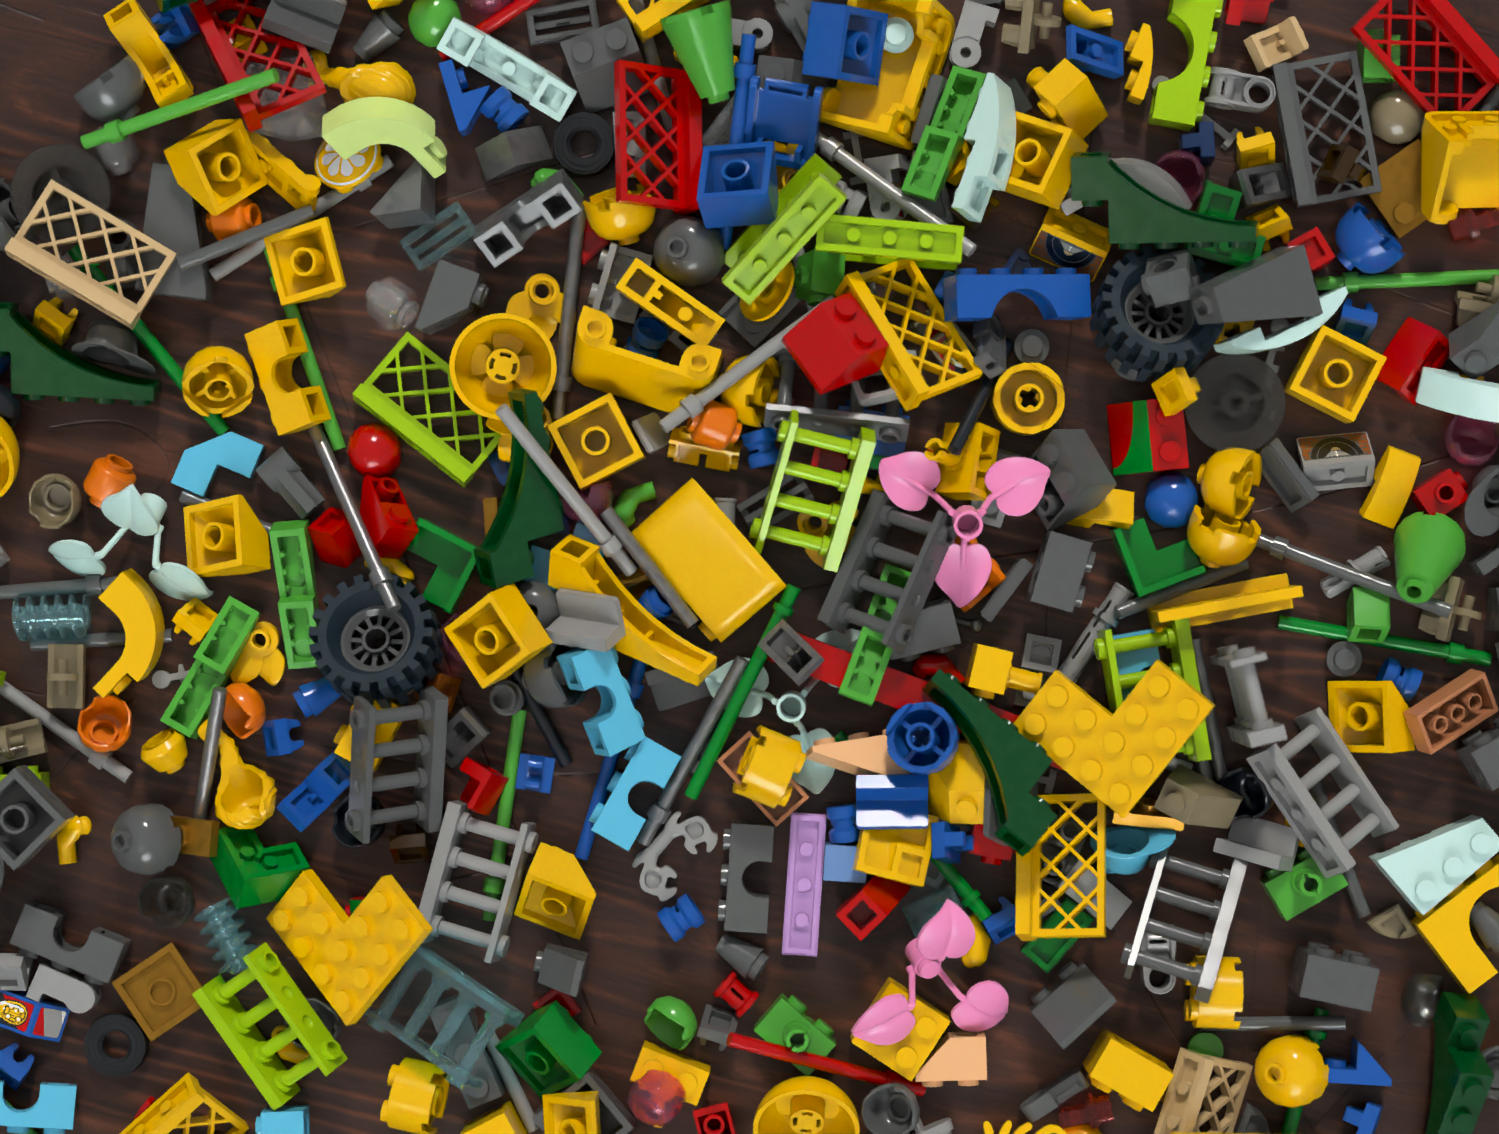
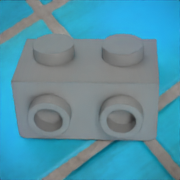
M611 242L609 250L602 249L597 269L602 270L599 284H592L588 304L593 305V309L607 314L610 319L634 325L640 307L617 292L615 287L635 258L651 267L654 257L653 255L621 247Z

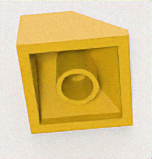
M237 494L183 507L187 567L199 577L246 575L271 569L268 533L243 495Z
M1327 681L1329 720L1350 752L1397 753L1415 750V743L1403 714L1409 707L1392 681Z
M959 740V748L953 761L942 771L928 775V812L950 824H983L986 777L968 741Z
M540 842L527 872L514 915L580 940L595 900L596 892L573 854L563 851L561 848Z

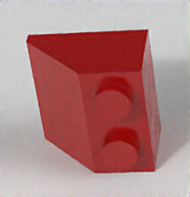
M850 292L820 303L792 328L781 341L820 395L879 372L889 348L885 338Z

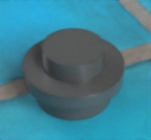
M1028 329L1021 332L1014 342L1015 355L1023 363H1040L1047 357L1050 350L1048 338L1043 332L1036 329Z
M1337 642L1326 653V665L1337 676H1351L1361 667V651L1351 642Z
M501 681L493 687L490 693L491 706L500 715H515L524 705V691L514 681Z

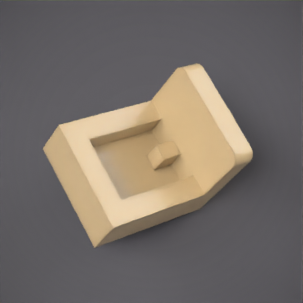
M1295 16L1289 17L1278 25L1243 40L1258 73L1269 69L1273 64L1286 62L1309 48L1304 31Z

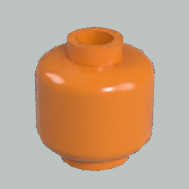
M248 197L217 216H213L209 212L206 214V226L218 241L262 224L259 206Z
M716 400L706 404L703 407L704 411L695 418H688L686 430L690 431L693 442L717 451L725 449L730 442L736 443L742 430V423L737 422V411Z
M114 454L97 458L83 482L84 490L90 496L89 501L96 507L101 508V504L106 497L122 491L131 484L134 486L137 478L132 470V464Z

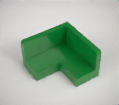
M1205 179L1195 212L1234 220L1242 192L1214 184L1212 181ZM1259 234L1257 241H1250V246L1243 248L1228 247V242H1213V247L1192 248L1191 242H1185L1183 248H1189L1193 255L1238 267L1261 256L1266 237Z
M419 517L416 523L419 532L406 550L437 565L423 596L429 602L443 608V611L453 614L477 571L473 549L479 546L425 518Z
M1144 518L1133 521V525L1128 530L1121 528L1109 530L1132 592L1135 594L1134 597L1147 595L1206 572L1204 565H1200L1197 555L1189 545L1188 539L1156 550Z
M230 826L219 828L217 857H210L236 909L279 901L302 871L310 870V866L297 842L264 848L254 829L238 830Z

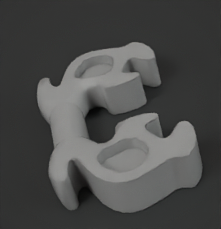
M681 811L673 813L666 821L663 830L649 847L636 855L632 866L636 868L640 863H644L639 882L645 892L658 896L660 901L670 899L677 892L676 886L666 887L668 877L677 878L676 871L668 865L663 867L657 866L659 855L674 838L681 835L684 836V847L692 854H697L698 849L696 845L704 841L707 843V852H711L715 848L718 841V833L712 831L704 817L695 815L678 823L677 820L681 816Z

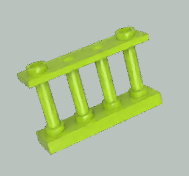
M814 153L778 193L777 218L771 224L749 225L724 252L726 254L725 264L731 269L722 277V283L750 305L847 199L846 194L835 186L842 176Z
M833 214L817 231L815 251L846 255L845 261L887 265L900 259L914 260L918 268L955 271L957 264H961L964 226Z
M791 409L788 421L782 420L780 423L777 441L782 442L761 516L760 518H753L749 538L754 539V548L759 554L762 552L765 538L818 551V555L823 556V569L837 573L876 446L875 430L861 427L858 438L852 437L851 440L799 428L798 411ZM793 441L847 454V458L851 459L848 471L842 470L839 473L788 460ZM784 474L837 487V491L842 492L839 503L833 502L832 505L779 493ZM774 507L828 519V523L832 524L829 535L823 534L822 537L769 525Z
M1189 618L1167 621V627H1164L1161 632L1113 639L1112 629L1097 630L1098 638L1093 641L1094 652L1097 660L1102 662L1109 711L1112 714L1123 703L1121 689L1135 687L1148 671L1119 675L1116 653L1166 646L1167 649L1171 648L1173 662L1169 663V668L1201 693ZM1205 720L1178 752L1188 755L1189 761L1212 760Z
M265 942L242 958L248 966L244 971L227 983L219 974L192 993V996L274 1111L301 1091L296 1083L298 1080L318 1067L326 1077L348 1058L280 963L278 956ZM257 979L269 997L246 1012L234 994ZM278 1008L289 1024V1027L266 1041L255 1023ZM299 1038L310 1056L287 1070L276 1055V1052Z

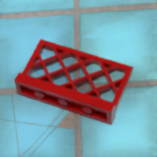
M203 0L191 3L189 5L193 17L226 85L251 76L246 74L251 61L267 65L264 71L277 68L290 72L284 85L274 83L233 98L249 133L263 128L261 120L327 93L325 85L304 44L288 40L287 37L282 35L278 37L265 33L266 29L261 28L267 10L251 6L254 0H218L208 5H205ZM228 9L240 11L234 24L220 20L217 14ZM247 14L263 18L257 30L242 26ZM237 34L253 38L247 51L232 46ZM260 41L276 45L271 57L255 53ZM284 47L299 52L294 64L278 60ZM297 75L312 78L315 84L303 90L292 87ZM264 88L279 92L280 95L277 101L262 106L259 99Z
M1378 0L1350 28L1351 32L1424 113L1438 111V98H1454V111H1470L1495 84L1499 83V58L1448 0H1408V15L1392 14V0ZM1384 8V14H1378ZM1372 19H1384V40H1373L1364 30V27ZM1392 20H1408L1407 41L1391 40ZM1416 21H1426L1432 27L1431 41H1415ZM1439 36L1444 42H1439ZM1391 45L1407 46V66H1396L1391 60ZM1415 46L1431 47V67H1415ZM1439 47H1449L1455 53V68L1439 67ZM1402 71H1407V77ZM1415 72H1431L1430 93L1420 92L1415 87ZM1439 72L1455 73L1454 93H1438ZM1463 73H1472L1482 84L1473 94H1462ZM1462 99H1468V100L1462 105Z
M617 60L614 62L616 203L674 210V214L688 215L699 209L697 191L703 151L702 99L698 96L685 69ZM626 71L635 73L644 84L635 93L626 83ZM659 77L671 78V94L667 98L654 83ZM646 89L650 91L660 104L652 112L638 98ZM630 104L644 118L636 128L626 118V108ZM662 109L672 118V128L668 132L655 119V116ZM647 123L660 138L652 148L639 133ZM631 139L644 152V155L636 163L627 153V143ZM663 143L673 153V162L668 167L655 153ZM648 158L661 173L653 182L639 168ZM632 174L645 188L640 195L627 194V178ZM664 178L673 187V200L665 199L656 188Z

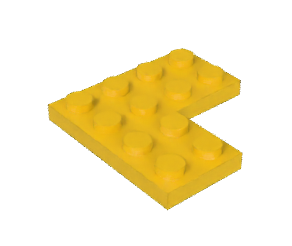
M1158 659L1114 714L1061 671L1055 670L1014 724L1021 735L1029 741L1040 744L1056 764L1124 819L1216 705Z
M313 869L302 871L266 917L346 1026L357 1023L433 930L432 926L392 875L382 876L352 915L348 917Z

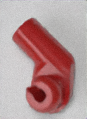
M925 653L912 664V671L918 678L923 679L927 675L934 676L940 669L944 673L954 675L961 683L965 680L964 676L950 659L942 654Z

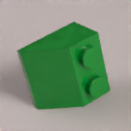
M557 1000L535 1010L495 1045L500 1054L540 1098L544 1094L554 1093L581 1080L602 1053L593 1042L591 1036L581 1029L570 1016L568 1010L561 1006Z

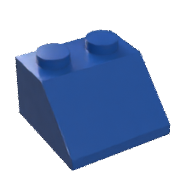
M812 1L811 12L808 17L806 46L803 53L802 74L878 86L889 14L848 5Z
M774 141L703 146L697 202L705 229L771 224L777 218L779 199Z

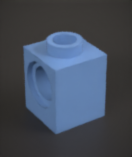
M825 841L823 880L866 883V873L852 870L857 843H830Z

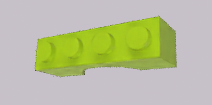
M1224 0L1169 1L1166 20L1174 24L1184 35L1188 46V61L1180 75L1171 80L1159 82L1154 88L1147 124L1190 131L1195 126V122H1201L1205 102L1199 101L1201 87L1207 88L1211 73V67L1205 66L1208 52H1214L1217 40V32L1212 31L1214 17H1220Z

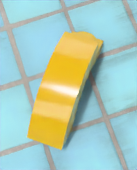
M125 0L103 15L110 31L139 66L160 108L187 99L194 94V87L171 49L168 48L165 42L160 40L159 36L161 34L136 0Z
M132 568L121 572L98 597L117 615L125 631V647L120 659L93 687L103 698L113 692L119 695L132 682L129 675L136 682L146 678L158 662L164 644L165 625L159 601L150 586Z

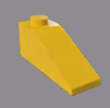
M635 258L615 287L616 291L695 344L708 345L725 321L721 316L638 258Z

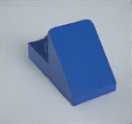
M1072 24L1066 26V59L1083 73L1089 71L1113 80L1124 76L1122 41Z
M452 59L438 63L458 131L462 137L470 135L481 115L480 107L492 95L493 90L490 86H485L464 93L463 89L469 88L464 68H457Z
M1353 1036L1351 1037L1350 1064H1346V1059L1325 1057L1324 1064H1328L1329 1067L1328 1083L1392 1086L1390 1076Z

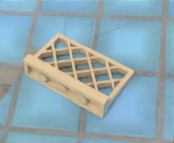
M52 179L15 237H11L4 248L7 256L132 330L135 328L141 313L177 257V253ZM54 191L68 199L70 212L49 216L47 202ZM73 202L83 209L75 210ZM44 210L45 217L37 219L41 211ZM92 213L99 217L102 230L81 235L76 216ZM72 217L77 236L56 240L51 222ZM104 221L108 222L114 227L106 229ZM47 223L52 242L36 245L25 239L32 226ZM124 232L131 236L134 249L112 254L108 235ZM104 236L108 255L87 259L83 241ZM136 240L140 241L146 246L137 248ZM79 242L83 257L82 261L68 264L60 259L57 246ZM53 248L55 256L44 249ZM155 250L166 257L159 269L144 272L139 253ZM136 255L140 273L119 278L114 259ZM110 260L115 279L103 282L93 279L89 265ZM85 266L87 275L76 268ZM154 276L150 284L147 286L145 278ZM142 279L145 292L137 304L123 296L121 283ZM117 285L118 293L108 288V286Z
M1180 1047L1173 1070L1174 1076L1169 1083L1154 1134L1200 1132L1199 1127L1208 1119L1211 1129L1206 1133H1233L1253 1065L1201 1054L1191 1049ZM1214 1069L1215 1075L1210 1079L1212 1070ZM1238 1070L1235 1083L1229 1087L1227 1078ZM1219 1086L1222 1094L1212 1102L1210 1093ZM1203 1102L1205 1109L1202 1112H1200L1201 1105ZM1226 1105L1225 1115L1219 1121L1216 1112Z

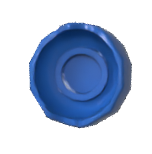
M1164 471L1149 481L1144 496L1145 509L1150 519L1164 528L1181 527L1189 522L1194 505H1198L1197 489L1191 479L1179 471Z

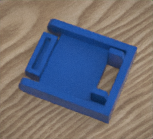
M753 75L749 87L744 143L763 142L765 139L797 144L798 147L795 150V154L775 151L776 165L800 170L809 158L817 152L824 87L816 86L812 97L809 96L810 85L767 77L764 88H761V77Z

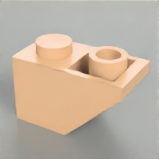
M984 1031L948 1032L933 1048L914 1077L915 1082H922L923 1087L943 1086V1081H958L959 1086L979 1085V1080H987L986 1036Z

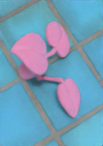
M907 451L883 458L879 462V477L882 487L895 505L904 510L919 511L924 508L930 496L952 516L954 530L961 537L960 545L953 543L949 546L935 582L959 608L967 605L980 593L991 573L992 561L987 548L978 543L967 545L970 539L976 538L983 529L981 517L986 514V510L991 502L996 499L997 507L1004 514L1010 516L1025 515L1032 511L1040 502L1051 474L1050 469L1046 465L1031 458L1007 457L995 462L985 474V485L992 494L987 496L981 507L976 509L972 506L964 505L954 509L938 493L933 491L940 482L941 473L937 462L928 460L924 452Z
M947 899L939 912L924 925L918 937L907 944L905 954L911 964L906 967V971L909 974V1001L907 1002L902 994H891L878 1000L854 1024L851 1029L853 1036L878 1045H891L904 1039L911 1032L916 1021L911 1012L916 1006V974L926 979L939 975L953 994L960 1000L951 1010V1017L954 1023L962 1030L970 1032L987 1030L998 1024L1005 1017V1014L1008 1013L1009 997L1001 984L990 980L982 981L973 985L965 996L941 967L945 957H962L974 944V926L961 907Z

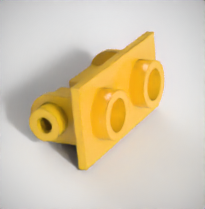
M686 426L672 429L667 457L674 458L673 462L698 466L700 454L707 455L706 468L729 472L730 469L737 470L742 440H737L736 443L730 442L725 449L717 451L693 442L690 431L686 430Z

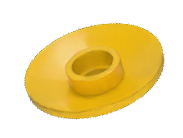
M791 261L750 305L740 298V309L746 318L754 322L764 321L775 315L782 308L794 284L795 273Z

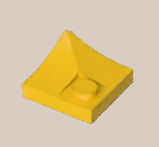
M928 814L929 824L927 829L860 830L852 870L916 887H924L932 852V823L938 822L939 817Z

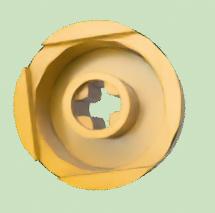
M1020 363L1007 369L998 378L991 393L990 406L998 423L1007 431L1021 436L1036 435L1053 426L1060 418L1065 406L1064 388L1059 376L1049 367L1040 363ZM1032 391L1035 394L1032 399L1036 403L1035 407L1033 405L1023 407L1020 404L1023 400L1019 396L1020 392L1026 394Z
M759 725L756 730L760 737H751L738 766L737 774L743 776L741 784L734 782L732 790L736 794L771 808H775L777 805L785 807L792 792V787L788 784L793 772L799 773L806 759V753L802 752L800 741Z
M1195 955L1193 961H1190L1187 965L1196 967V964L1203 966L1206 956ZM1222 956L1208 1004L1194 1000L1197 987L1190 985L1191 981L1184 979V984L1190 985V998L1184 1001V1021H1192L1194 1028L1239 1029L1241 1021H1234L1235 1012H1242L1243 971H1235V965L1241 963L1239 957Z
M405 1057L400 1065L393 1064L387 1080V1084L392 1086L389 1100L383 1102L380 1120L387 1122L389 1128L415 1134H435L438 1128L433 1127L432 1124L435 1117L442 1119L446 1108L450 1079L444 1078V1074L450 1072V1068L445 1065Z

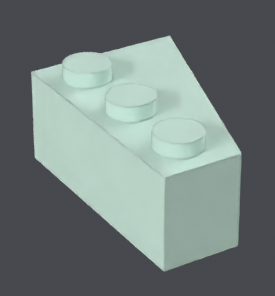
M1472 814L1435 829L1431 833L1405 841L1396 847L1368 857L1414 911L1425 915L1499 852V837L1483 818Z

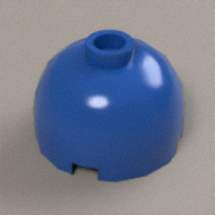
M1356 203L1337 224L1335 242L1340 252L1336 256L1350 271L1356 267L1364 273L1376 274L1388 270L1406 254L1400 251L1402 249L1401 244L1379 219L1374 220L1371 218L1369 220L1366 217L1371 211L1361 203Z
M932 702L904 705L893 714L886 727L888 754L899 767L913 774L930 775L942 771L953 761L959 748L960 736L955 721L945 709Z

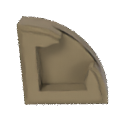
M1396 902L1366 921L1375 932L1388 938L1406 939L1418 934Z

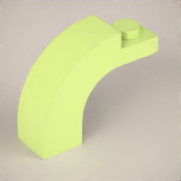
M365 97L343 103L322 116V138L344 160L368 146L391 144L408 151L434 179L446 172L447 150L443 142L438 137H435V120L428 113L413 104L389 97Z

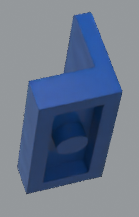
M856 775L857 829H927L929 824L928 775Z

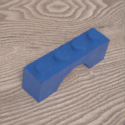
M976 268L955 269V275L943 278L944 322L981 321L992 318L996 305L1009 292L1019 293L1033 301L1044 320H1079L1091 317L1090 274H1077L1076 268L1055 269V274H1044L1043 268L1022 269V274H1010V268L989 269V274L977 275Z

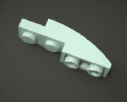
M989 72L979 91L972 117L967 124L964 139L973 148L967 158L966 168L959 187L955 191L954 201L951 206L967 220L979 223L982 221L992 190L1005 191L1011 172L1016 143V112L1011 88L994 73Z

